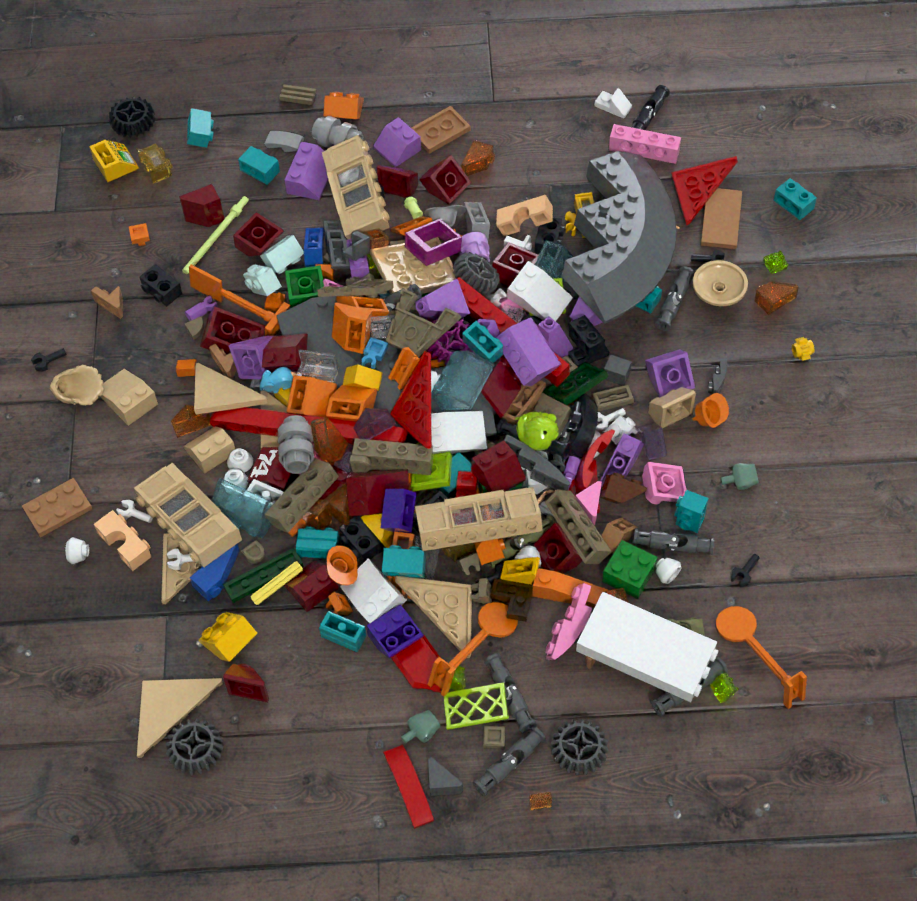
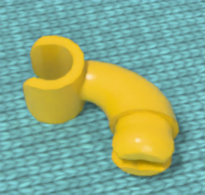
M569 211L565 214V220L570 222L566 224L565 233L572 231V236H575L577 229L574 226L576 214Z

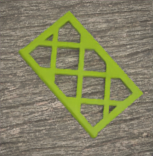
M504 683L448 692L444 696L447 730L509 719ZM500 689L501 694L497 699H494L488 694L490 690ZM482 693L476 703L467 698L469 694ZM450 697H461L455 707L449 704ZM485 697L494 702L487 712L479 707ZM464 701L473 706L466 716L458 711ZM497 705L501 707L503 715L495 717L490 715ZM476 709L484 714L482 719L473 721L469 719ZM455 713L463 718L461 723L451 724V718Z

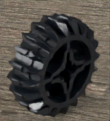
M134 96L131 99L126 97V100L120 99V103H115V106L111 107L109 122L112 129L118 135L122 134L123 137L128 135L130 138L133 135L138 137V134L144 135V131H149L150 127H153L155 113L151 104L146 99L142 100L140 97L135 99Z

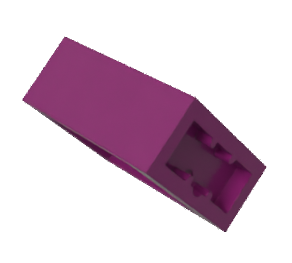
M441 219L405 233V248L425 266L461 252L462 237ZM436 237L445 242L433 248L425 243Z

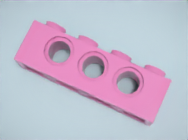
M614 124L610 135L609 151L639 154L644 158L676 164L680 151L681 137Z

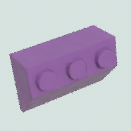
M306 142L300 143L285 178L287 194L320 200L328 182L327 170L322 155L324 150L321 147Z
M532 318L507 328L496 337L503 344V354L523 386H533L561 365Z

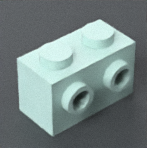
M291 235L286 236L267 249L260 257L266 267L272 268L274 273L280 274L287 270L286 266L290 263L295 264L300 261V256L304 254V251L295 236Z
M252 265L243 274L246 279L244 281L246 286L253 293L268 296L282 287L272 268Z

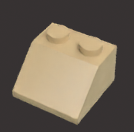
M684 387L671 390L660 398H654L649 403L648 413L657 426L662 429L693 413L696 393L694 390Z
M216 426L183 446L204 474L227 460L230 453L235 450L233 440L222 428Z

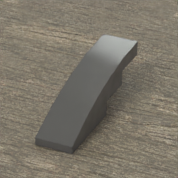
M324 221V236L331 269H349V258L343 255V250L347 249V241L341 221Z
M507 434L504 441L515 452L521 467L532 472L530 479L554 490L568 491L570 482L552 463L525 443Z

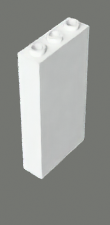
M602 592L576 647V651L689 702L692 701L694 696H699L702 689L700 682L702 678L706 680L711 669L708 667L710 661H715L719 650H716L717 641L605 592Z

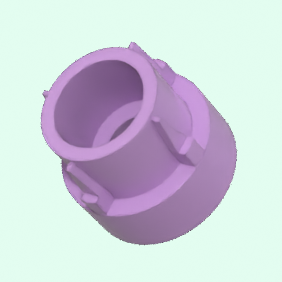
M471 232L463 235L461 252L459 254L461 255L465 252L476 253L479 257L483 256V259L490 262L489 244L486 235L480 232Z

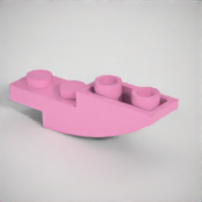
M583 583L573 589L571 595L573 601L565 614L567 619L558 620L553 625V637L545 650L547 660H555L571 647L584 629L592 611L591 607L585 605L591 589L590 585Z

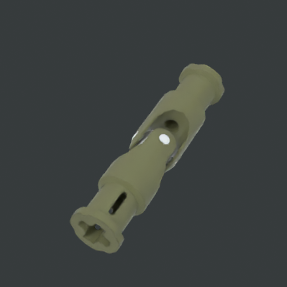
M550 515L546 516V519L542 521L543 531L512 536L505 540L506 549L503 550L505 558L487 563V565L493 569L502 560L507 561L517 555L521 548L536 543L556 523L554 518ZM514 539L515 546L519 548V550H514L510 546L511 540Z

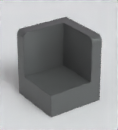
M357 230L352 233V246L343 250V255L354 261L370 253V237Z
M610 355L604 368L609 376L605 380L624 386L631 372L632 361Z

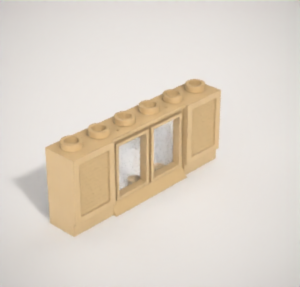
M359 135L322 152L344 235L348 240L352 239V233L356 230L367 236H372L390 228L388 223L390 217L384 209L386 203L383 197L380 196L382 190L379 183L376 182L378 176L375 169L372 168L374 162L371 155L368 154L370 149L367 142L363 141Z
M173 463L163 467L134 487L138 504L141 507L145 506L146 511L152 518H157L162 529L166 528L169 536L173 540L177 539L179 541L178 544L184 552L188 551L189 556L195 563L199 562L203 567H206L242 541L238 528Z
M533 487L505 492L499 490L445 499L444 502L415 506L423 551L543 531L541 512Z

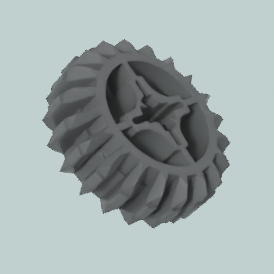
M465 252L461 254L452 267L456 279L460 277L481 295L488 296L495 291L500 281V275L497 273V269L493 268V264L483 259V256L479 257L476 253Z
M197 718L194 723H191V720L188 719L186 725L180 722V729L173 728L175 735H168L169 742H166V748L168 749L166 754L169 757L170 764H174L176 770L181 768V772L184 774L189 770L190 775L193 776L195 770L202 774L203 768L209 771L210 764L216 766L215 759H221L220 751H223V746L221 745L223 739L219 736V730L215 729L212 723L208 725V722L204 720L200 724ZM199 734L207 736L211 742L201 740ZM178 751H183V753H187L190 759H185L178 754Z
M582 718L580 723L573 719L572 725L565 722L564 728L558 727V733H554V740L551 741V747H553L551 753L555 755L554 761L556 763L561 762V769L567 767L568 774L575 770L576 776L579 775V771H583V774L586 776L588 769L594 773L596 770L595 766L599 768L602 766L601 761L606 760L607 756L605 754L608 753V747L606 746L608 740L604 738V731L599 732L600 727L598 725L592 727V721L584 724V719ZM577 734L575 738L566 740L568 737ZM584 735L590 737L593 741H588ZM581 740L582 749H580V754H578L577 745H579ZM564 750H566L567 753L573 754L575 759L569 757ZM594 754L592 757L582 760L584 756Z

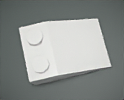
M529 261L507 290L508 299L541 320H545L550 316L554 321H557L573 299L545 271Z
M483 411L432 413L431 446H433V454L487 450Z
M369 558L357 569V580L353 584L340 586L356 609L369 623L407 601Z

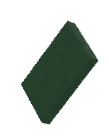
M583 363L570 372V375L558 387L553 384L545 389L543 393L567 406L609 376L607 371L588 363Z

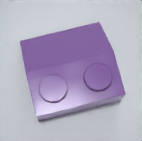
M398 117L384 127L373 148L390 164L397 167L421 151V137Z
M679 349L645 360L649 378L659 398L666 395L669 391L677 390L681 387L687 389L695 388L687 352Z

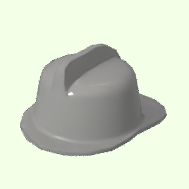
M462 205L430 208L425 210L424 214L427 217H431L432 221L441 219L451 228L455 224L456 216L462 215L467 209Z

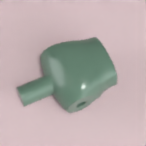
M755 463L735 464L732 468L733 475L721 477L723 485L734 482L738 490H745L759 483Z
M429 710L416 714L407 721L410 731L402 735L401 739L406 744L416 737L425 743L440 728V723Z

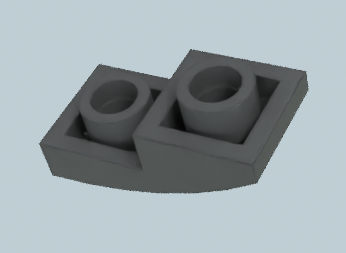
M720 359L719 366H715V374H713L712 381L708 382V393H711V395L715 393L720 394L723 388L727 370V359Z

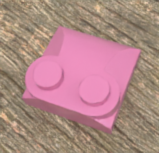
M647 462L644 466L642 479L644 487H647L645 496L652 504H660L662 501L677 502L680 495L684 496L686 485L682 466Z

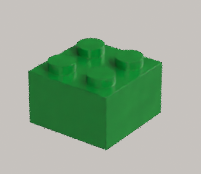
M321 265L285 271L290 308L311 298H317V289L324 287Z
M621 540L603 571L602 582L639 599L656 569L658 557Z

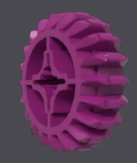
M461 319L450 328L452 331L445 332L428 348V352H434L432 358L437 356L438 362L444 360L445 365L451 362L452 366L456 365V363L460 365L464 360L467 361L470 355L473 354V351L463 342L462 333L469 327V323L465 325L463 324L464 320ZM453 336V338H452V341H453V342H451L450 345H448V343H449V341H450L449 339Z

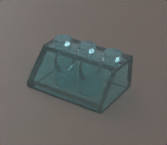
M454 351L437 383L434 385L431 397L441 410L472 409L495 365L493 362L470 351Z
M219 478L212 502L238 529L241 528L253 537L258 536L263 539L272 525L264 515L271 507V501Z

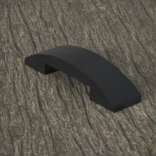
M586 393L577 400L581 403L580 413L582 414L580 422L577 424L576 432L570 434L568 441L572 446L571 453L579 459H582L593 440L598 422L597 405Z

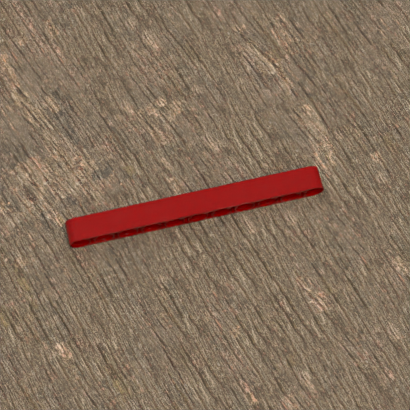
M247 407L213 412L209 421L213 427L216 426L224 430L278 437V428L282 425L284 419L289 416L298 415L304 417L308 424L311 425L313 441L345 446H354L355 438L405 443L408 434L405 429L396 426Z

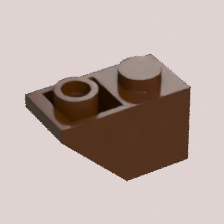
M613 473V475H606L599 498L620 504L646 492L647 487L642 486V482L631 479V481L624 479V475Z

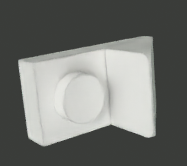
M617 88L613 95L602 91L594 104L595 107L621 118H625L632 108V104L619 88Z

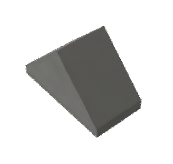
M430 757L428 759L430 796L461 794L463 792V783L435 759Z

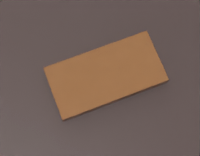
M717 188L705 203L701 246L737 248L742 191Z

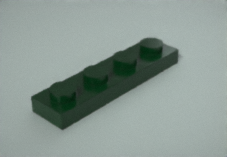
M292 548L223 584V587L232 603H235L258 591L297 561L304 567L303 562L295 549Z

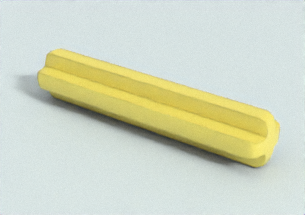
M297 561L291 564L251 595L252 601L256 605L262 603L302 572V566Z

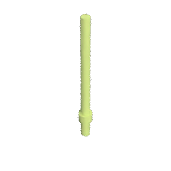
M243 196L237 205H233L227 217L182 269L185 274L189 273V266L191 264L195 266L232 220L241 214L242 208L249 201L247 197Z

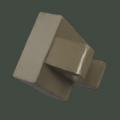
M471 553L456 560L458 567L461 568L465 575H470L468 569L471 565L474 566L475 571H480V559L477 553Z
M487 578L479 579V583L471 585L473 592L478 591L476 595H471L473 602L482 603L483 605L492 603V586Z

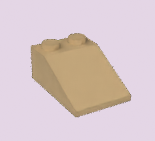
M126 369L121 370L102 385L104 391L100 397L128 426L158 405L155 392L143 380Z

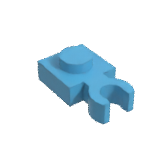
M370 338L364 349L362 366H365L366 363H371V369H375L376 360L382 361L388 349V343Z

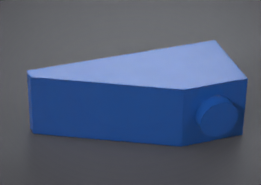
M323 227L306 228L304 241L305 268L313 267L315 264H324Z
M238 543L206 567L202 566L190 577L193 588L207 601L217 597L224 588L223 584L226 583L240 552Z

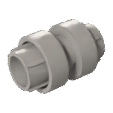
M332 116L318 118L312 128L313 138L317 140L319 145L326 148L337 145L356 135H359L363 140V134L361 131H358L357 126L348 122L341 124L339 119Z
M298 415L289 416L284 419L282 425L278 428L279 462L287 472L299 474L307 471L314 460L313 429L304 417Z

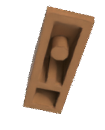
M540 380L533 386L522 385L521 390L501 419H506L508 423L515 425L518 420H515L516 417L533 412L546 386V382Z

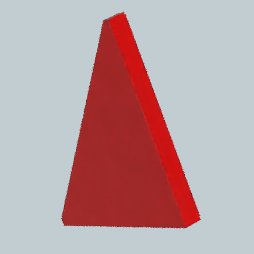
M737 156L671 172L686 225L691 223L738 162Z
M424 351L394 405L390 416L428 449L431 448V354Z

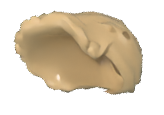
M81 365L56 375L50 384V390L63 403L74 405L79 403L86 406L92 405L102 395L104 391L102 385L104 382L101 380L102 375L98 374L96 368Z

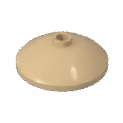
M721 260L710 261L700 266L695 272L693 288L697 296L708 304L730 306L739 302L745 296L748 280L743 270L737 265Z

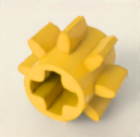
M804 337L795 339L796 343L792 344L791 347L793 356L802 361L811 359L810 355L815 351L813 342Z

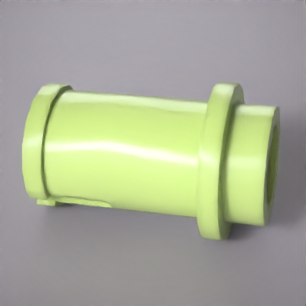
M408 197L405 199L404 206L410 211L413 219L423 215L416 198Z

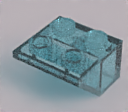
M545 241L535 266L545 271L552 279L562 278L563 282L562 272L565 260L574 256L563 245Z

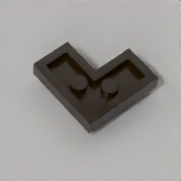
M495 578L491 599L509 602L507 610L508 619L527 622L533 595V585Z

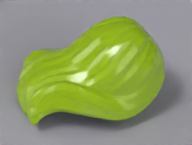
M528 412L515 418V420H518L517 434L519 440L534 450L548 449L552 441L558 437L559 429L557 423H555L556 416L554 414Z

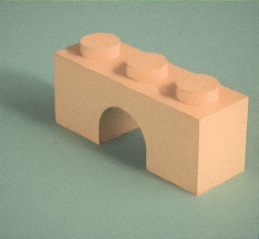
M546 195L497 210L496 225L503 236L520 232L522 222L529 218L532 219L535 226H540L552 222L553 206Z
M112 510L94 523L97 534L109 546L118 540L125 541L117 550L123 562L134 571L151 558L149 551L151 547L145 539H139V534L132 526L129 528L126 525L127 521L121 514L117 515Z

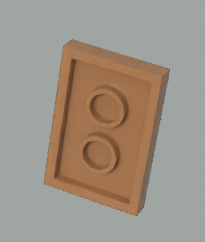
M449 106L411 127V129L421 137V146L430 154L471 131V126Z
M74 478L22 505L23 510L40 538L92 510L91 504Z

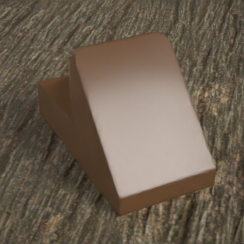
M97 286L91 290L96 303L121 319L123 317V296L119 286L110 294Z
M216 344L210 346L211 356L223 375L233 380L237 369L232 354L226 355L224 350L219 349Z

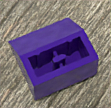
M385 489L380 528L391 532L411 533L416 493L407 489Z
M401 604L366 625L368 637L376 648L388 658H391L424 637Z

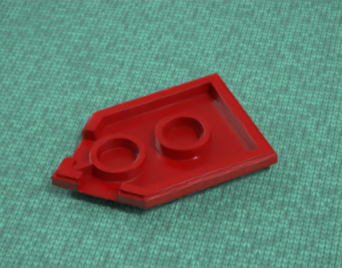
M425 635L391 657L412 688H423L441 693L442 689L435 683L432 687L428 685L434 661L440 656Z

